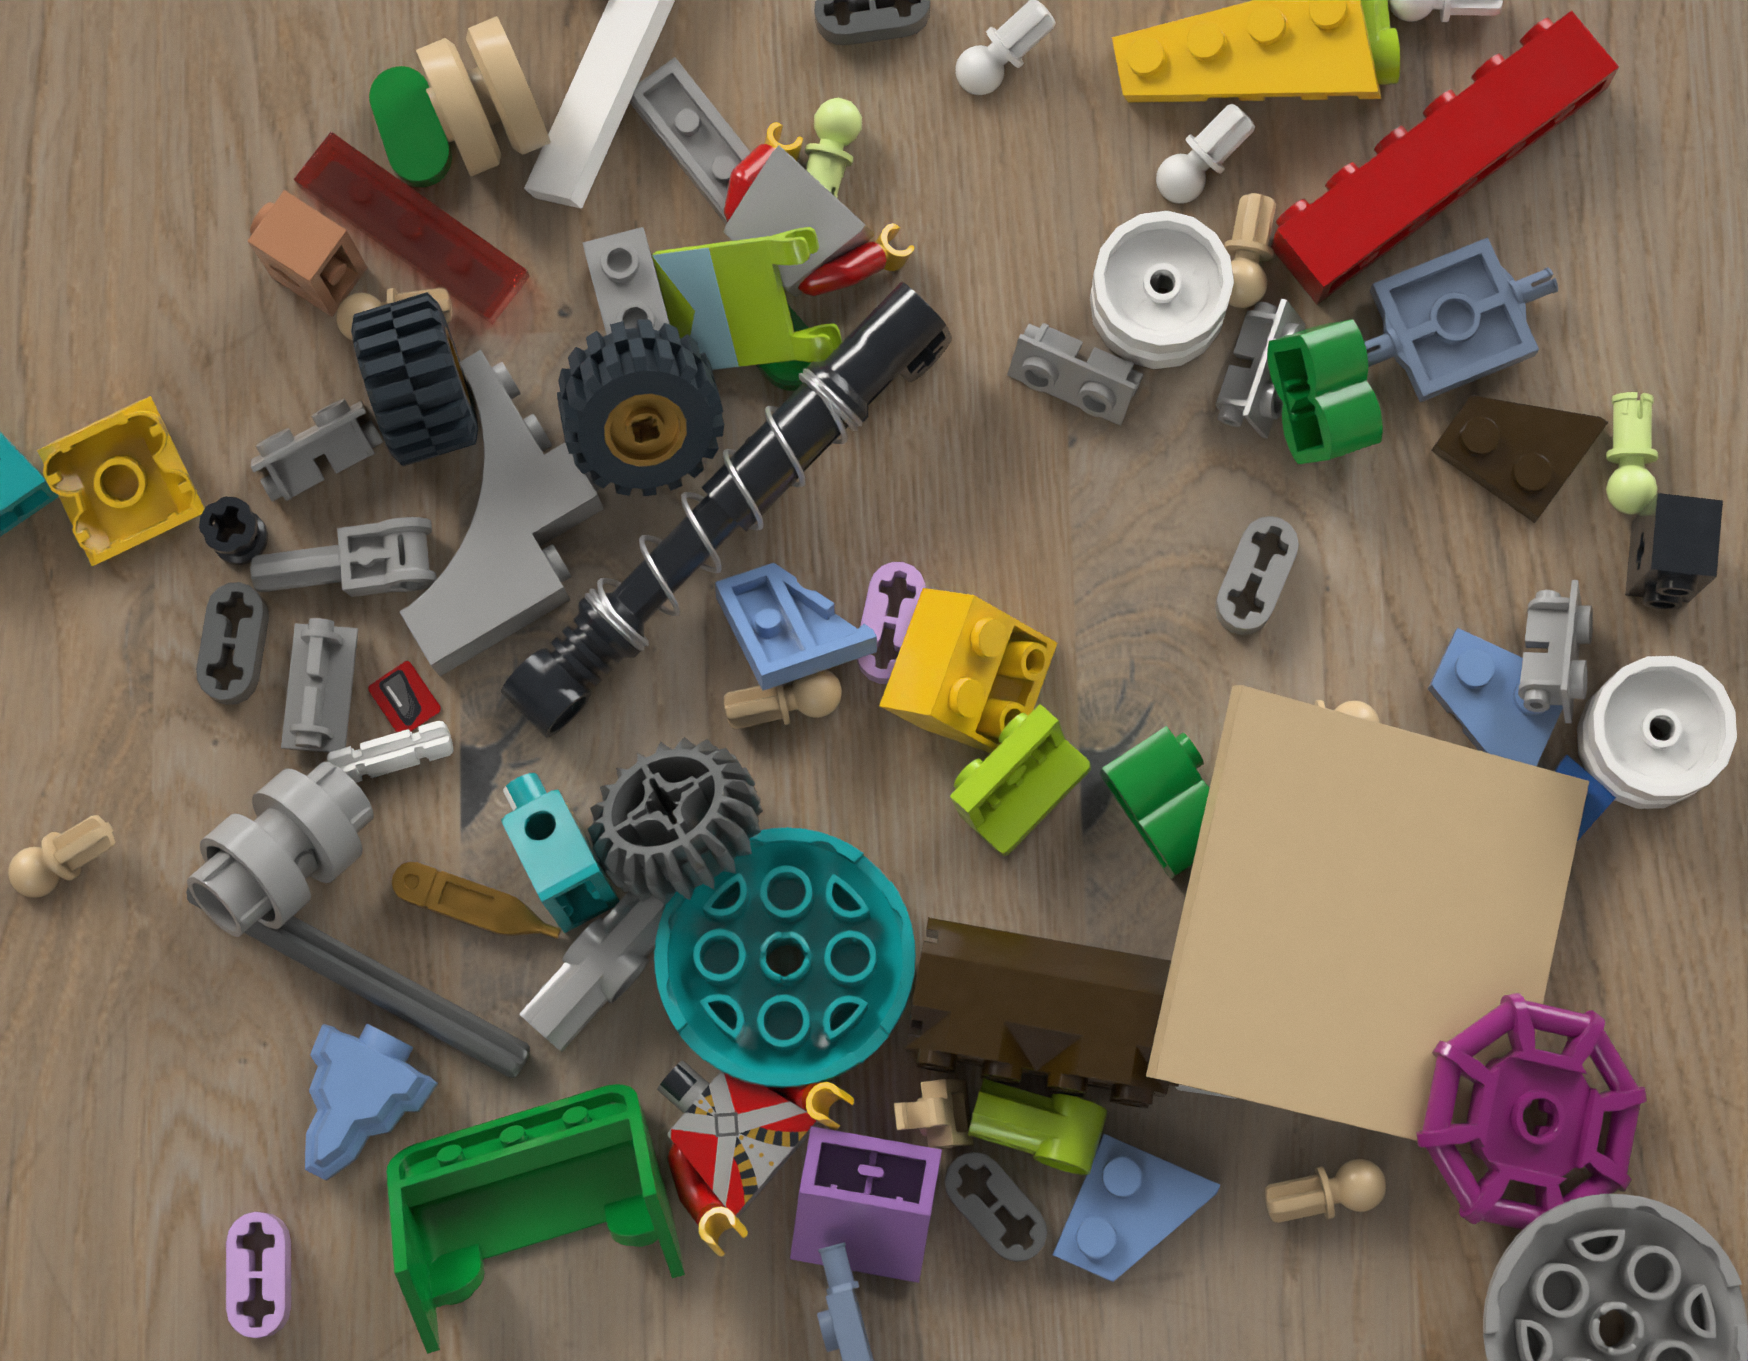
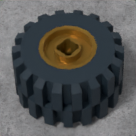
M428 292L354 314L351 333L364 385L390 454L400 465L407 466L475 445L478 436V422L463 369L459 364L460 359L439 303Z
M637 319L636 328L625 329L624 321L610 324L612 333L602 336L598 331H595L587 336L588 348L582 350L575 347L568 356L570 369L562 368L558 379L560 392H557V400L568 452L573 454L575 466L582 474L590 472L592 482L603 489L610 483H614L616 494L630 496L632 489L637 488L642 489L643 496L657 495L656 487L668 485L670 491L683 486L681 477L689 474L696 478L704 470L702 458H714L719 449L716 437L723 436L725 424L722 413L724 411L711 364L705 353L700 354L698 343L693 338L686 335L680 339L677 328L664 323L660 330L653 329L651 320Z

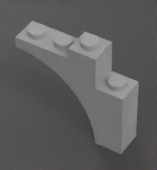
M481 350L459 362L472 388L483 429L484 470L478 505L470 528L447 568L428 590L411 605L399 611L428 662L439 676L451 671L570 600L562 585V582L572 577L553 544L541 550L540 546L604 509L596 492L601 487L592 482L590 472L582 474L575 466L573 454H569L566 443L543 454V451L552 447L546 433L534 414L522 419L511 399L521 394L502 361L491 367Z

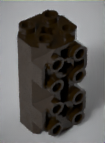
M928 917L926 937L937 939V943L923 942L910 1019L912 1020L911 1027L922 1029L921 1036L907 1033L905 1046L906 1051L917 1054L916 1067L955 1074L957 1063L983 1067L981 1079L1011 1085L1020 1084L1022 1073L1036 1074L1047 1077L1045 1087L1047 1091L1084 1097V1093L1087 1092V1086L1111 1090L1110 1102L1139 1108H1148L1149 1105H1152L1153 1096L1165 1097L1169 1085L1179 1087V1084L1146 1077L1171 960Z

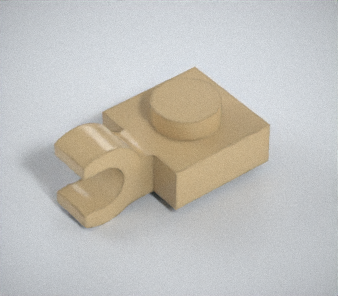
M941 1079L921 1082L922 1098H919L917 1102L894 1103L897 1131L919 1129L921 1134L927 1137L928 1147L955 1148L974 1145L973 1137L968 1135L971 1119L966 1080Z

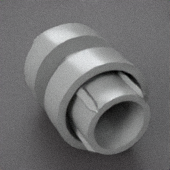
M322 762L307 776L289 768L282 770L253 795L252 804L257 816L254 821L240 814H231L200 841V851L205 864L187 879V885L201 909L225 932L232 936L240 937L257 921L269 928L279 929L309 903L311 894L305 880L307 877L310 876L323 883H331L362 855V844L357 833L374 818V812L361 788L336 765Z

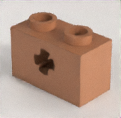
M286 190L281 193L275 203L268 202L256 214L251 224L250 233L252 235L248 239V243L271 278L331 317L334 316L340 303L348 296L368 268L346 229Z

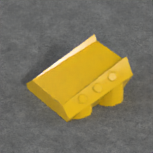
M151 396L37 450L44 464L43 476L50 489L58 494L73 525L72 531L80 547L84 549L91 566L97 565L201 515L205 509Z

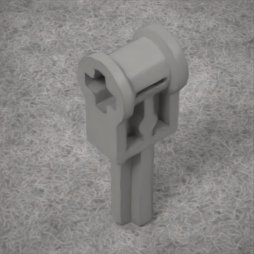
M403 517L373 524L337 528L338 545L256 555L252 558L250 566L252 583L256 591L269 592L342 582V590L351 597L387 592L417 591L430 588L437 580L436 572L429 569L426 536L432 533L431 520L421 517Z

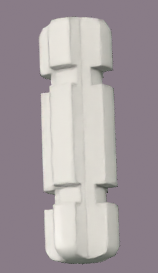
M435 721L418 726L419 732L412 734L408 729L360 743V749L354 750V748L352 749L349 746L332 751L327 755V762L339 767L357 783L362 781V775L365 774L374 778L419 765L420 758L427 757L429 761L450 756L453 753V742L447 725L443 721Z

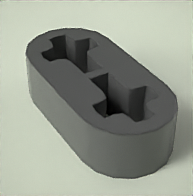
M816 0L814 9L815 23L822 37L835 45H852L903 38L917 34L926 26L930 18V0H908L910 3H914V5L911 6V15L907 17H899L897 8L891 7L895 5V0ZM846 2L848 10L854 12L850 14V24L838 25L835 16H828L834 13L836 3Z
M240 582L227 583L217 588L210 596L206 607L196 668L197 681L201 689L216 702L225 705L239 704L247 700L255 692L260 677L269 621V611L265 600L251 586ZM243 598L244 604L250 610H253L251 618H241L237 637L231 638L232 622L222 614L224 608H234L237 604V599ZM229 649H234L233 664L243 672L241 680H231L228 690H223L222 684L213 678L212 675L214 669H225Z
M977 1152L963 1154L952 1162L947 1169L945 1177L946 1193L952 1203L991 1248L1004 1259L1014 1262L1026 1261L1037 1255L1045 1245L1047 1237L1046 1222L1040 1211L997 1162L988 1155ZM965 1165L973 1171L979 1170L984 1166L991 1173L985 1184L998 1201L990 1208L975 1194H971L964 1199L957 1192V1189L963 1182L958 1171ZM1001 1206L1016 1220L1023 1219L1026 1215L1032 1219L1035 1225L1029 1231V1235L1034 1241L1031 1247L1025 1250L1021 1245L1015 1244L1008 1249L1002 1244L1000 1238L1004 1236L1006 1229L994 1215Z

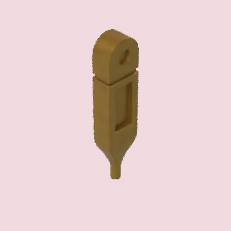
M418 862L403 863L393 874L392 887L396 895L415 906L424 909L428 908L435 913L502 936L539 933L558 939L560 936L561 928L544 923L526 904L510 894L444 871L440 872L436 868Z

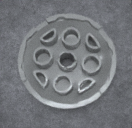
M1600 1194L1570 1200L1543 1213L1527 1225L1514 1238L1498 1262L1489 1283L1484 1305L1483 1338L1486 1357L1488 1361H1748V1324L1745 1304L1739 1286L1742 1283L1731 1260L1718 1242L1697 1222L1673 1207L1645 1197L1627 1194ZM1615 1309L1625 1322V1332L1617 1344L1608 1347L1604 1345L1605 1343L1599 1334V1317Z

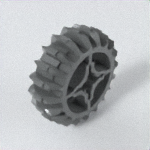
M685 737L674 749L669 748L660 741L656 753L651 756L645 757L637 752V763L629 769L616 768L617 782L601 786L600 790L603 801L590 808L594 823L587 830L591 836L592 849L596 853L595 859L603 871L608 874L612 882L617 887H620L624 893L630 891L642 902L654 896L665 905L676 892L691 900L695 887L704 884L714 889V878L723 871L735 873V857L752 854L749 838L761 833L757 816L763 812L760 805V797L754 788L755 782L747 768H742L735 755L730 754L727 748L718 749L708 739L696 746ZM674 817H676V819H677V823H676V824H675V822H674V820H673Z

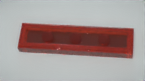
M333 132L328 134L293 179L299 188L440 288L447 289L451 296L492 325L530 277L527 269Z

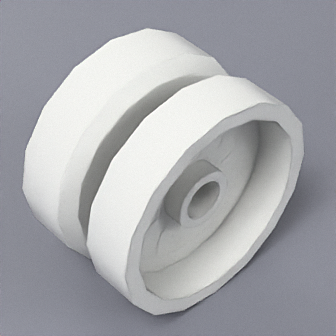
M1171 211L1144 213L1118 226L1100 248L1090 294L1093 325L1105 345L1124 360L1151 369L1182 366L1203 354L1220 333L1234 284L1230 255L1217 234L1191 216ZM1160 287L1170 291L1166 294L1157 293Z
M1647 656L1622 667L1586 702L1577 726L1578 755L1585 770L1616 797L1615 801L1636 809L1666 808L1689 798L1697 791L1709 785L1728 765L1737 740L1736 712L1724 686L1704 667L1677 656ZM1653 725L1659 728L1663 734V737L1659 740L1655 739L1650 733L1649 728Z

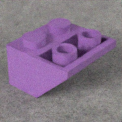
M811 1126L798 1196L790 1259L823 1265L818 1249L845 1242L852 1271L919 1283L942 1150Z

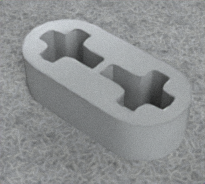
M1273 516L1258 518L1250 523L1243 533L1215 603L1217 619L1224 628L1232 633L1248 635L1257 632L1265 626L1275 608L1296 558L1299 546L1297 533L1283 519ZM1269 532L1280 537L1277 547L1285 551L1286 554L1285 556L1274 554L1264 572L1254 568L1260 548L1251 543L1253 538L1264 540ZM1251 580L1260 584L1254 597V604L1262 608L1260 614L1250 611L1245 620L1239 619L1233 615L1235 604L1228 601L1227 597L1229 595L1240 597L1247 581Z

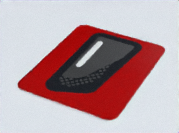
M409 661L403 662L368 686V691L396 733L408 729L411 732L441 711L440 705Z

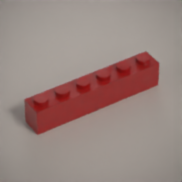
M1572 10L1555 23L1549 17L1538 22L1520 39L1519 42L1523 47L1507 59L1500 53L1491 57L1473 73L1471 79L1474 83L1458 95L1452 89L1441 94L1423 111L1422 114L1426 119L1410 131H1407L1404 126L1394 129L1375 146L1374 151L1377 154L1360 168L1354 162L1344 166L1327 181L1325 187L1328 191L1311 204L1305 198L1301 199L1279 216L1276 220L1279 228L1276 230L1271 248L1316 305L1609 87L1619 66Z

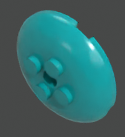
M789 827L764 829L758 835L749 838L752 854L735 857V873L723 871L714 878V889L704 884L695 887L691 900L676 892L665 905L656 934L654 951L655 975L659 994L670 1021L687 1045L704 1061L717 1070L747 1083L765 1087L792 1088L820 1083L838 1077L864 1062L885 1042L898 1024L911 994L916 962L915 939L907 908L892 881H889L883 872L864 856L863 852L837 837L818 831ZM789 945L799 949L805 956L802 966L796 972L784 977L769 968L768 960L775 949L780 946Z

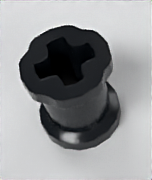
M225 496L214 503L208 504L200 516L199 529L204 535L207 545L222 560L230 564L245 565L251 563L252 558L256 555H262L267 546L268 532L266 525L257 514L251 511L250 506L237 497ZM240 521L246 528L243 535L232 534L229 540H227L222 535L225 527L230 529L236 528Z

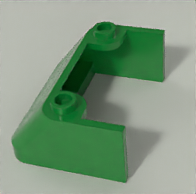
M622 1084L603 1086L422 1141L398 1152L387 1166L386 1174L394 1273L427 1354L440 1350L436 1308L444 1305L459 1304L472 1296L484 1279V1259L607 1222L612 1239L621 1245L643 1247L659 1240L672 1279L685 1275L673 1212L638 1095L630 1086Z

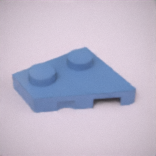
M775 563L715 582L716 599L762 691L877 652V636L872 628L863 624L857 629L835 614L832 601L815 590L803 588L797 582L795 576Z
M1457 628L1451 637L1428 690L1447 713H1451L1457 718L1463 727V733L1477 750H1483V752L1537 766L1563 709V705H1550V708L1544 712L1527 710L1523 705L1524 700L1518 695L1523 658Z
M1104 1134L1097 1148L1091 1173L1085 1176L1052 1256L1114 1282L1214 1197L1219 1190L1220 1184Z

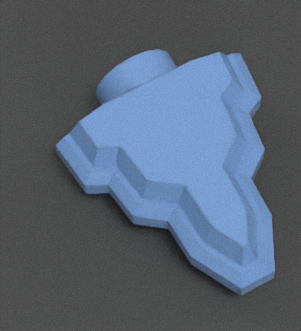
M326 1024L322 1025L310 1054L318 1066L309 1089L317 1112L306 1132V1171L326 1181L357 1160L370 1136L391 1133L405 1112H420L438 1083L430 1076L423 1075L413 1066L406 1063L414 1047L369 1024H366L359 1038L340 1032L335 1027Z

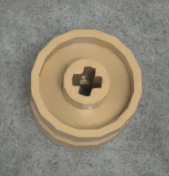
M497 16L467 29L466 42L477 66L469 71H466L455 44L446 38L416 50L431 85L426 91L448 142L455 140L470 177L500 164L501 151L490 127L496 123L501 122L511 147L522 155L551 143L533 95Z

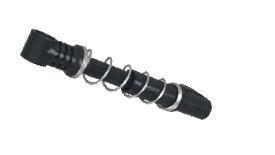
M901 281L824 362H812L807 369H803V373H799V379L803 383L779 408L774 406H767L765 408L767 420L752 436L745 440V443L738 450L725 449L723 451L725 464L701 487L707 493L705 497L691 492L681 494L682 506L687 516L668 536L662 540L655 536L642 535L639 538V544L645 559L622 583L614 579L600 578L597 581L598 591L590 589V593H586L585 597L578 603L579 614L573 619L578 625L577 628L574 630L567 625L562 631L567 638L562 641L556 637L551 642L555 648L553 652L547 648H542L527 658L509 676L501 689V693L546 738L551 737L565 727L589 700L591 691L586 685L591 682L597 686L602 681L597 673L601 670L608 674L613 669L608 663L611 659L619 663L623 658H634L641 651H644V646H649V641L644 636V623L657 610L671 616H678L680 614L678 602L673 594L699 567L712 573L721 572V562L715 550L739 526L745 531L748 529L761 530L763 528L762 515L790 486L803 487L805 485L804 472L832 443L845 444L847 442V427L852 431H858V426H862V423L869 417L868 406L899 374L908 382H913L934 365L952 340L950 331L942 318L913 289ZM688 497L700 502L692 511L687 503L686 498ZM646 540L658 544L650 554L644 543ZM710 555L716 568L704 563ZM608 583L617 588L612 593H605L602 585ZM669 599L674 610L663 606V604Z

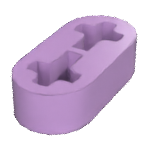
M891 562L881 566L873 574L869 583L860 625L866 624L874 630L877 636V647L882 642L884 628L895 630L893 643L894 650L898 653L923 588H926L921 573L914 566L907 563ZM895 578L906 579L907 590L916 593L914 599L904 598L902 600L898 618L887 616L889 609L888 595L881 593L880 589L882 586L892 587ZM871 654L857 659L861 672L869 680L878 684L888 683L896 659L890 660L887 669L877 668L875 656Z
M252 1212L238 1218L228 1231L226 1241V1311L228 1321L235 1331L246 1337L263 1338L277 1333L289 1319L291 1310V1239L289 1229L281 1219L273 1214ZM262 1223V1229L265 1234L274 1235L275 1238L274 1248L263 1250L262 1271H255L254 1250L243 1248V1237L253 1235L255 1224ZM255 1278H262L263 1299L274 1301L275 1304L274 1314H268L263 1317L262 1327H255L254 1316L244 1315L242 1309L244 1302L252 1301L255 1298Z

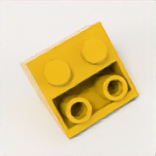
M923 588L879 706L921 729L992 753L1001 744L998 739L1007 724L1021 713L1029 715L1034 710L1058 643L975 595Z

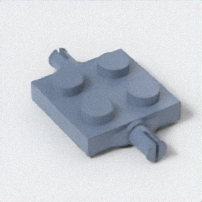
M1487 237L1375 282L1370 288V293L1383 320V335L1365 342L1368 367L1394 357L1396 362L1405 369L1419 402H1423L1532 358L1537 354L1539 348L1526 322L1525 304L1548 294L1558 292L1556 278L1550 280L1553 272L1547 267L1540 272L1515 281L1500 265Z
M844 1242L818 1249L829 1289H826L827 1296H825L829 1310L817 1313L826 1350L831 1352L839 1349L842 1361H874L855 1288L859 1287V1283L854 1281L845 1248L846 1244Z

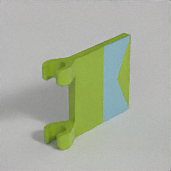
M811 227L798 228L772 236L661 250L652 254L669 324L677 328L680 339L689 335L698 343L700 354H706L712 370L792 360L821 362L825 361L842 343L840 330L834 323L818 325L794 332L778 265L791 266L803 264L810 259V254H814L819 250L816 232Z

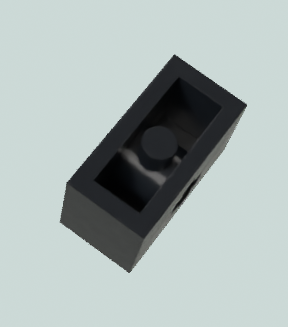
M1657 493L1631 524L1625 595L1643 597V605L1647 607L1679 609L1682 607V602L1689 603L1717 577L1723 500Z

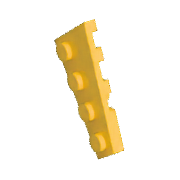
M1252 0L1112 37L1122 93L1128 103L1207 101L1208 98L1238 97L1240 101H1265V97L1298 96L1302 100H1328V96H1358L1359 99H1381L1361 0Z

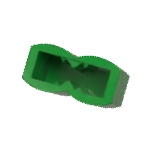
M1353 319L1322 324L1268 342L1267 358L1269 372L1274 388L1283 402L1282 425L1284 436L1297 464L1327 461L1381 443L1383 434L1381 410L1376 395L1367 382V350L1362 334Z
M1165 726L1104 766L1099 774L1117 803L1136 827L1157 862L1168 877L1173 879L1193 866L1210 788L1197 770V768L1204 765V761L1193 742L1184 732L1175 737L1170 729Z

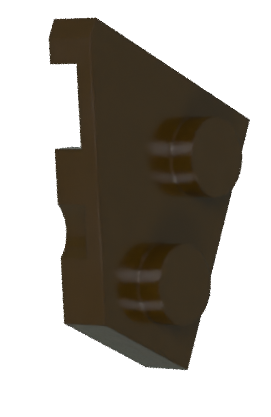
M1471 395L1431 451L1535 523L1606 427L1608 421L1599 416Z

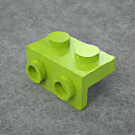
M1041 704L1029 715L1021 713L1012 719L999 736L998 741L1001 744L984 761L978 758L969 763L956 778L953 785L956 790L950 795L959 816L1002 856L1009 855L1091 771L1090 761L1065 739L1059 720Z

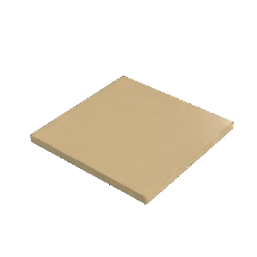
M1244 685L1232 686L1146 1077L1417 1141L1416 1132L1423 1129L1437 1059L1432 1052L1438 1042H1448L1500 1005L1501 998L1504 995L1519 993L1527 1001L1543 1004L1589 781ZM1507 1033L1477 1053L1473 1058L1485 1066L1491 1059L1503 1057L1510 1052L1512 1048ZM1460 1076L1451 1123H1466L1474 1083ZM1470 1141L1464 1144H1455L1458 1151L1475 1155L1471 1150Z

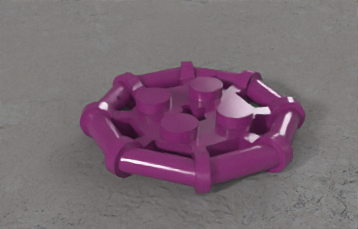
M1519 993L1504 995L1499 1006L1448 1042L1439 1041L1434 1048L1432 1054L1437 1059L1423 1129L1416 1132L1419 1147L1427 1149L1460 1204V1216L1469 1223L1477 1224L1480 1221L1523 1230L1537 1217L1558 1205L1585 1196L1613 1194L1617 1190L1625 1192L1632 1181L1627 1173L1640 1105L1647 1102L1645 1087H1638L1604 1030L1605 1019L1595 1011L1589 1010L1583 1014L1527 1001ZM1534 1029L1566 1036L1567 1042L1561 1055L1535 1049ZM1507 1033L1512 1048L1510 1052L1503 1057L1491 1059L1485 1066L1473 1058L1477 1053ZM1589 1056L1609 1090L1598 1093L1597 1089L1589 1087L1582 1074L1587 1073L1582 1064ZM1460 1076L1474 1083L1466 1123H1451ZM1539 1099L1538 1110L1547 1113V1122L1545 1126H1535L1531 1135L1527 1132L1526 1123L1523 1122V1112L1525 1108L1530 1107L1532 1100ZM1604 1111H1612L1603 1155L1597 1152ZM1470 1141L1472 1152L1479 1159H1482L1489 1169L1478 1183L1455 1144H1464ZM1585 1167L1592 1176L1562 1197L1559 1184L1567 1179L1562 1176L1573 1168ZM1509 1180L1535 1185L1536 1203L1534 1205L1501 1197Z

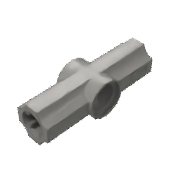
M629 891L604 919L601 917L596 919L578 936L563 956L562 961L564 964L540 988L519 1015L559 1051L563 1052L606 1002L613 1003L645 969L649 962V959L646 957L655 948L656 934L665 904L654 896L642 902Z

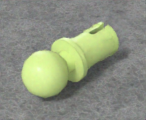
M839 97L829 99L821 104L814 115V129L820 138V143H809L805 147V153L809 156L806 170L836 198H838L837 195L845 168L853 163V156L843 151L844 146L852 143L862 130V116L858 108L851 101Z
M1637 392L1619 393L1612 397L1613 449L1606 452V459L1609 462L1619 464V468L1609 478L1606 492L1608 501L1617 511L1625 514H1639L1657 494L1658 490L1655 477L1645 468V464L1655 462L1658 459V452L1652 449V405L1654 404V397L1647 393H1642L1640 400H1637Z

